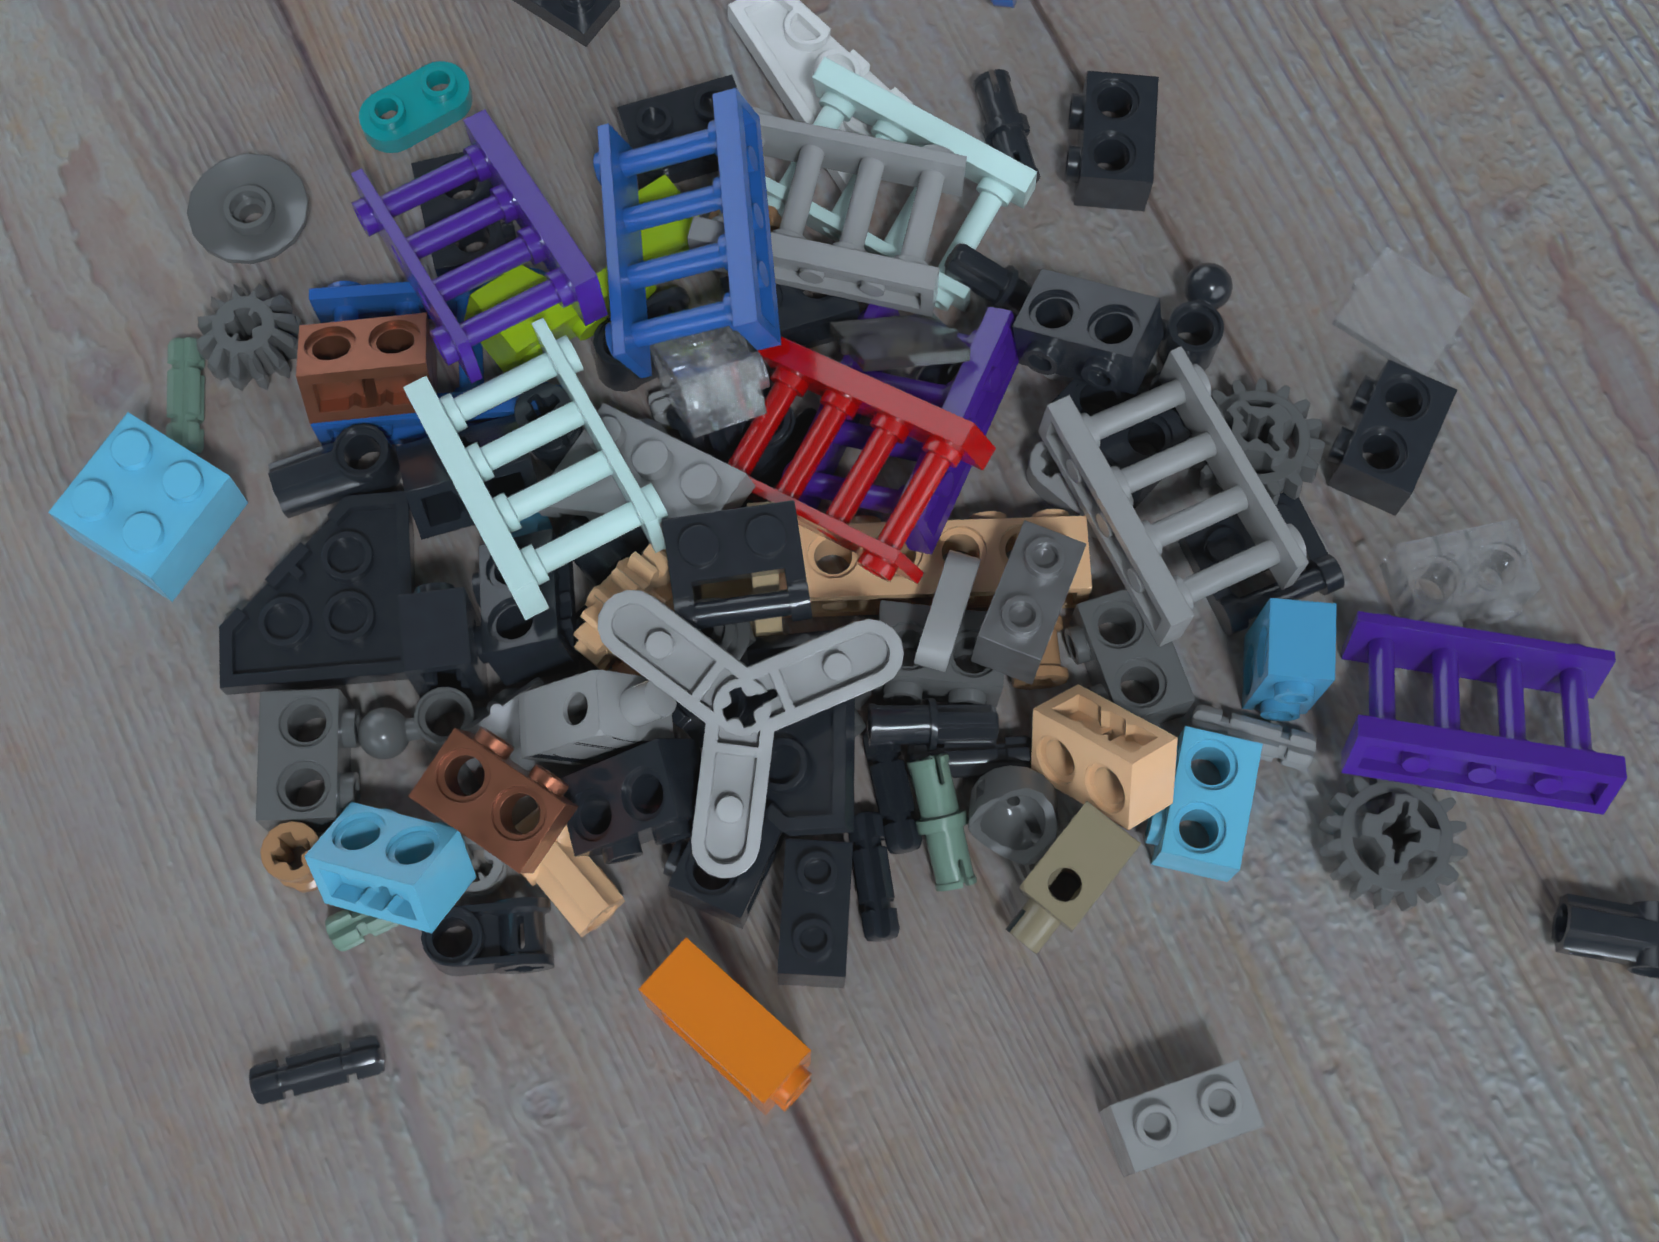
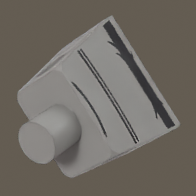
M591 670L518 694L521 759L589 767L654 739L674 738L672 713L676 708L677 701L644 676L606 670ZM578 715L580 716V723L573 725L568 717Z

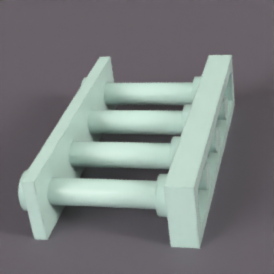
M824 57L812 77L816 97L820 98L819 105L822 107L813 125L838 130L843 121L849 122L853 116L873 127L871 133L876 138L919 147L940 145L950 149L954 154L967 156L965 178L978 184L976 190L979 196L938 266L940 268L938 295L935 307L943 311H948L952 305L965 312L970 303V288L945 274V260L958 244H967L976 250L1000 206L1007 207L1012 202L1024 209L1035 190L1037 171ZM797 162L790 163L779 183L765 176L768 205L775 207L781 217L783 216ZM852 175L831 212L812 202L806 226L839 242L857 175ZM914 187L884 241L869 232L867 233L864 249L868 253L892 258L900 255L917 187Z
M544 318L532 323L543 354L455 398L452 397L451 393L438 398L427 376L403 387L525 620L549 609L539 588V585L550 580L547 573L641 526L652 548L657 553L666 548L659 523L662 522V519L669 518L653 485L650 483L642 488L639 487L578 380L576 373L584 369L569 338L565 335L556 340ZM554 377L558 379L571 400L570 403L482 447H479L477 442L464 447L457 434L468 428L466 421ZM584 425L598 450L597 453L508 498L504 492L493 498L490 496L484 482L495 477L492 472L493 470ZM612 475L627 503L535 550L532 544L519 550L511 533L522 528L520 521Z

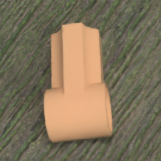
M537 807L515 825V828L523 834L532 831L539 822L540 808ZM567 824L535 872L521 873L532 887L536 884L581 938L599 928L625 902L617 887L589 856H574Z

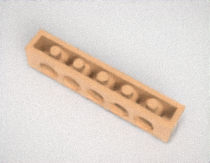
M1047 509L1038 511L1032 517L1007 518L1006 514L1002 512L984 511L975 513L965 520H947L932 555L909 550L906 543L901 549V552L924 572L918 584L896 573L891 582H887L860 567L856 563L860 555L798 525L812 617L879 615L881 600L931 606L945 564L943 556L949 553V550L962 551L970 556L981 559L966 610L988 611L1009 560L1006 553L1013 550L1024 520L1086 543L1085 550L1062 607L1075 608L1076 604L1088 600L1092 590L1086 516H1069L1067 511L1061 509ZM860 515L854 516L849 526L877 539L886 522H881V519L875 516ZM837 555L844 558L850 566L842 573L828 574L820 570L816 563L824 556ZM785 573L779 574L780 590L787 589ZM790 615V616H784V617H782V618H792V617H791V615Z

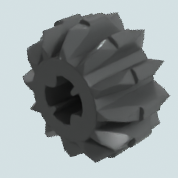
M259 283L253 292L246 296L243 289L234 284L231 300L224 302L211 296L210 306L215 314L197 317V326L203 335L196 340L197 350L203 359L208 360L207 367L215 378H219L220 381L229 378L233 387L243 391L254 378L260 388L268 391L269 375L276 372L280 376L290 378L291 369L286 360L297 359L299 326L303 324L298 316L292 314L293 308L289 300L283 297L282 294L272 298L269 290Z

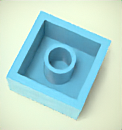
M127 412L48 513L73 539L173 602L246 507L248 501L228 474Z

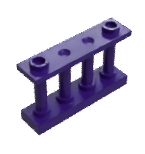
M485 109L463 119L471 143L470 146L463 149L464 156L379 196L362 168L351 173L360 195V199L351 202L360 224L368 237L376 233L380 234L436 325V328L430 330V334L441 357L447 366L458 361L471 384L483 378L472 346L556 304H559L561 308L572 305L585 326L608 315L597 274ZM475 178L479 183L489 179L493 185V188L490 189V197L410 236L405 237L393 219ZM501 219L505 223L516 220L521 229L517 231L518 238L431 280L419 260ZM528 261H531L533 265L543 262L549 272L545 273L546 281L461 323H458L446 304L447 301Z
M869 304L867 310H863L857 319L855 335L841 364L975 423L986 436L1019 363L1012 327L1015 318L1011 310L988 307L979 329L972 331L968 335L904 323L897 309ZM895 346L964 359L955 380H951L947 385L882 373ZM820 404V407H819V409H818V411H817V413H816V415H815V417H814V419H813V421H812V423H811V425H810V427H809V429H808L806 435L808 434L810 428L812 427L813 423L815 422L817 416L819 415V413H820V411L822 410V408H823L824 405ZM856 413L853 420L846 419L798 501L816 510L822 499L833 501L846 479L834 476L846 448L862 450L874 431V428L871 426L858 424L862 416L861 414ZM909 436L904 444L896 443L889 456L917 462L907 484L902 485L898 490L872 484L860 508L892 514L926 455L922 450L924 443ZM960 460L956 468H948L905 542L909 550L933 554L972 465ZM790 461V462L786 465V467L784 468V471H783V473H782V476L784 475V473H785L786 469L788 468L789 464L791 463V461Z
M1357 611L1342 646L1341 659L1368 663L1369 716L1358 714L1341 751V773L1604 815L1627 780L1625 756L1600 753L1592 750L1588 698L1594 699L1615 664V651L1586 647L1576 643L1566 644L1394 617L1385 613L1375 614ZM1395 668L1432 673L1434 726L1398 721L1396 719ZM1459 678L1496 683L1499 736L1467 732L1461 729ZM1523 688L1559 693L1561 695L1564 747L1527 740Z

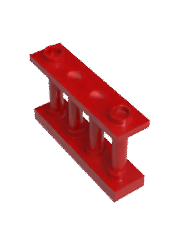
M781 337V345L756 351L774 370L770 377L774 385L727 463L728 465L750 476L796 396L803 397L806 391L809 390L822 396L819 401L824 406L777 487L774 489L749 477L755 484V488L747 499L754 503H777L795 500L798 525L860 555L856 563L866 571L887 582H891L896 573L918 584L924 572L901 552V549L948 468H956L961 460L980 470H984L996 447L975 423L786 338ZM856 413L872 419L870 426L874 428V431L826 513L824 514L798 501L846 419L853 420ZM909 436L924 443L922 450L926 455L878 538L875 539L849 526L896 443L904 444Z

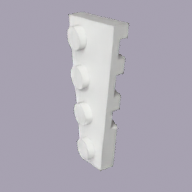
M736 0L728 4V20L795 121L814 124L822 110V107L819 105L820 98L816 97L812 77L824 57L913 104L896 87L890 90L869 71L870 64L854 49L848 52L831 37V28L800 0ZM853 116L849 122L843 121L838 129L875 137L871 133L873 127ZM827 169L841 192H843L853 174Z

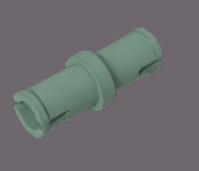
M948 753L922 757L920 761L919 759H914L907 762L921 816L920 819L915 821L919 835H925L936 881L935 889L938 892L963 888V883L966 886L977 883L963 827L968 824L969 819L966 809H959L949 766L950 758Z

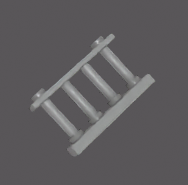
M752 107L760 116L763 155L797 162L780 227L771 232L775 283L932 317L938 295L940 268L929 266L924 260L941 193L962 197L967 156L954 154L950 149L940 145L914 146L779 118L764 109ZM821 168L857 175L840 241L833 245L807 240L803 236ZM881 180L917 187L901 253L894 258L868 253L864 249ZM721 211L719 216L712 219L698 216L693 217L687 237L689 250L717 243L719 236L725 234L724 219ZM724 267V268H720V269L714 270V271H719V272L728 273V271L725 269V267Z
M1182 346L1170 351L1159 376L1161 386L1093 416H1089L1085 412L1080 414L1070 395L1046 406L1038 430L1159 647L1182 637L1195 616L1192 612L1194 602L1268 568L1281 590L1286 589L1295 583L1309 563L1306 558V546L1301 534L1295 526L1285 523L1213 401L1211 386L1206 373L1198 364L1192 365ZM1174 407L1187 429L1192 433L1193 438L1121 470L1117 466L1110 467L1099 448L1101 439ZM1204 460L1207 461L1224 490L1223 492L1151 524L1147 520H1140L1130 503L1131 493ZM1238 514L1256 546L1184 579L1178 575H1171L1161 557L1162 547Z

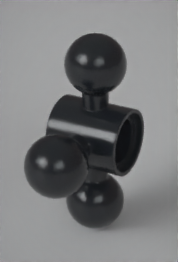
M1210 262L1202 263L1195 266L1186 276L1184 293L1188 302L1176 307L1169 320L1162 319L1163 338L1159 345V356L1163 365H1165L1170 351L1182 346L1192 365L1198 364L1204 371L1209 367L1224 333V322L1217 309L1228 302L1233 290L1232 278L1221 265ZM1178 334H1194L1202 340L1203 345L1194 346L1187 344ZM1162 371L1155 375L1150 383L1149 390L1162 385L1159 381ZM1175 407L1171 408L1174 412H1176L1179 415Z

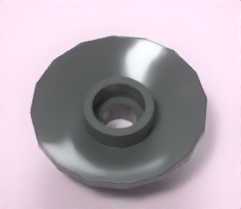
M244 153L219 161L201 175L190 192L187 216L193 236L209 254L228 263L255 264L277 257L296 242L307 224L310 203L302 179L288 164L269 155ZM251 214H263L254 222L244 223Z

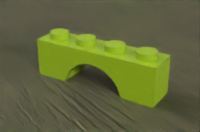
M665 174L638 191L639 204L680 194V191ZM693 217L641 230L643 261L689 250L687 237ZM520 265L502 274L470 294L464 321L546 281V277L530 270L524 265ZM605 267L596 274L607 313L610 315L607 267ZM656 285L645 287L646 300L655 292ZM556 304L480 343L505 373L543 354L532 326L533 322L544 318L556 340L566 335L569 340L577 336L580 341L592 337L599 324L609 317L607 315L585 326L572 305L561 308L559 304Z

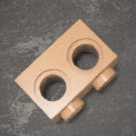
M1077 684L1033 708L1031 769L1043 774L1062 793L1067 794L1082 804L1088 801L1114 823L1126 830H1130L1173 804L1178 737Z

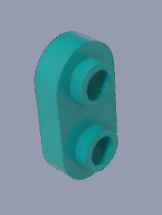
M437 61L429 63L371 94L363 102L359 111V122L367 142L378 151L398 153L458 122L467 115L473 102L468 77L459 66L450 62ZM448 84V87L442 91L431 90L437 85ZM389 111L397 112V114L390 119L380 118L383 114Z

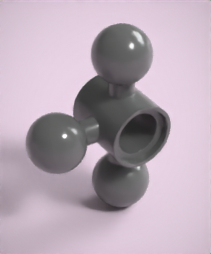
M439 687L427 692L419 700L415 708L414 718L406 719L400 712L391 708L372 710L363 717L359 724L358 741L362 749L376 759H392L406 749L409 741L424 739L431 751L437 755L449 737L434 734V726L439 717L448 712L464 714V723L460 728L462 730L488 712L487 707L474 708L469 698L460 690L451 687ZM519 688L502 690L491 701L500 703L518 691ZM464 763L458 773V784L463 793L470 796L476 793L481 786Z

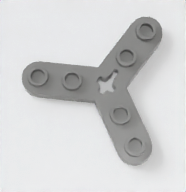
M626 590L614 594L604 603L598 615V632L604 645L614 655L706 723L691 843L692 854L698 866L708 874L719 878L736 877L746 872L756 861L761 843L774 731L886 684L896 676L902 666L904 656L902 641L895 630L884 622L873 619L854 621L747 667L656 597L644 591ZM741 687L746 696L760 695L769 689L777 690L778 694L775 698L763 702V705L758 706L754 710L756 721L751 725L744 726L739 717L727 719L724 715L723 708L731 703L730 691L734 688Z

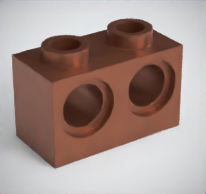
M427 313L299 326L296 378L310 424L416 413L403 387L424 376H427L437 394V358L430 334Z
M482 726L475 735L471 732L454 728L408 797L516 872L534 873L579 807L563 796L569 785L538 764H535L530 772L509 759L515 748ZM476 758L484 768L485 779L482 787L476 793L467 796L459 787L458 773L465 762ZM529 795L539 805L540 819L532 831L523 834L515 828L512 822V810L519 799Z

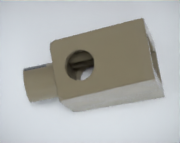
M1086 801L1019 887L1020 892L1029 900L1005 930L1036 955L1060 925L1072 933L1135 854L1141 843ZM1060 874H1068L1074 877L1079 884V888L1068 901L1058 900L1049 890Z

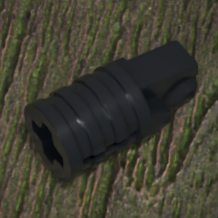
M542 383L519 396L514 408L515 419L519 427H522L570 403L571 400L566 391L561 387L550 383ZM533 401H535L537 408L541 413L538 416L531 404ZM580 426L533 450L532 453L539 460L545 462L554 472L584 429Z

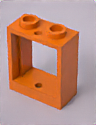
M687 937L683 939L638 989L647 1007L765 1116L775 1104L785 1112L811 1083L812 1080L809 1078L812 1073L807 1070L811 1064V1049Z

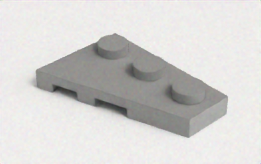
M605 403L597 411L639 487L642 488L650 483L653 485L669 518L741 508L755 488V484L746 473ZM586 429L581 433L552 475L598 452ZM610 475L539 511V514L555 518H561L563 513L586 516L592 521L627 502L614 478ZM661 522V523H659V524H660L661 530L663 531V525H662V522Z

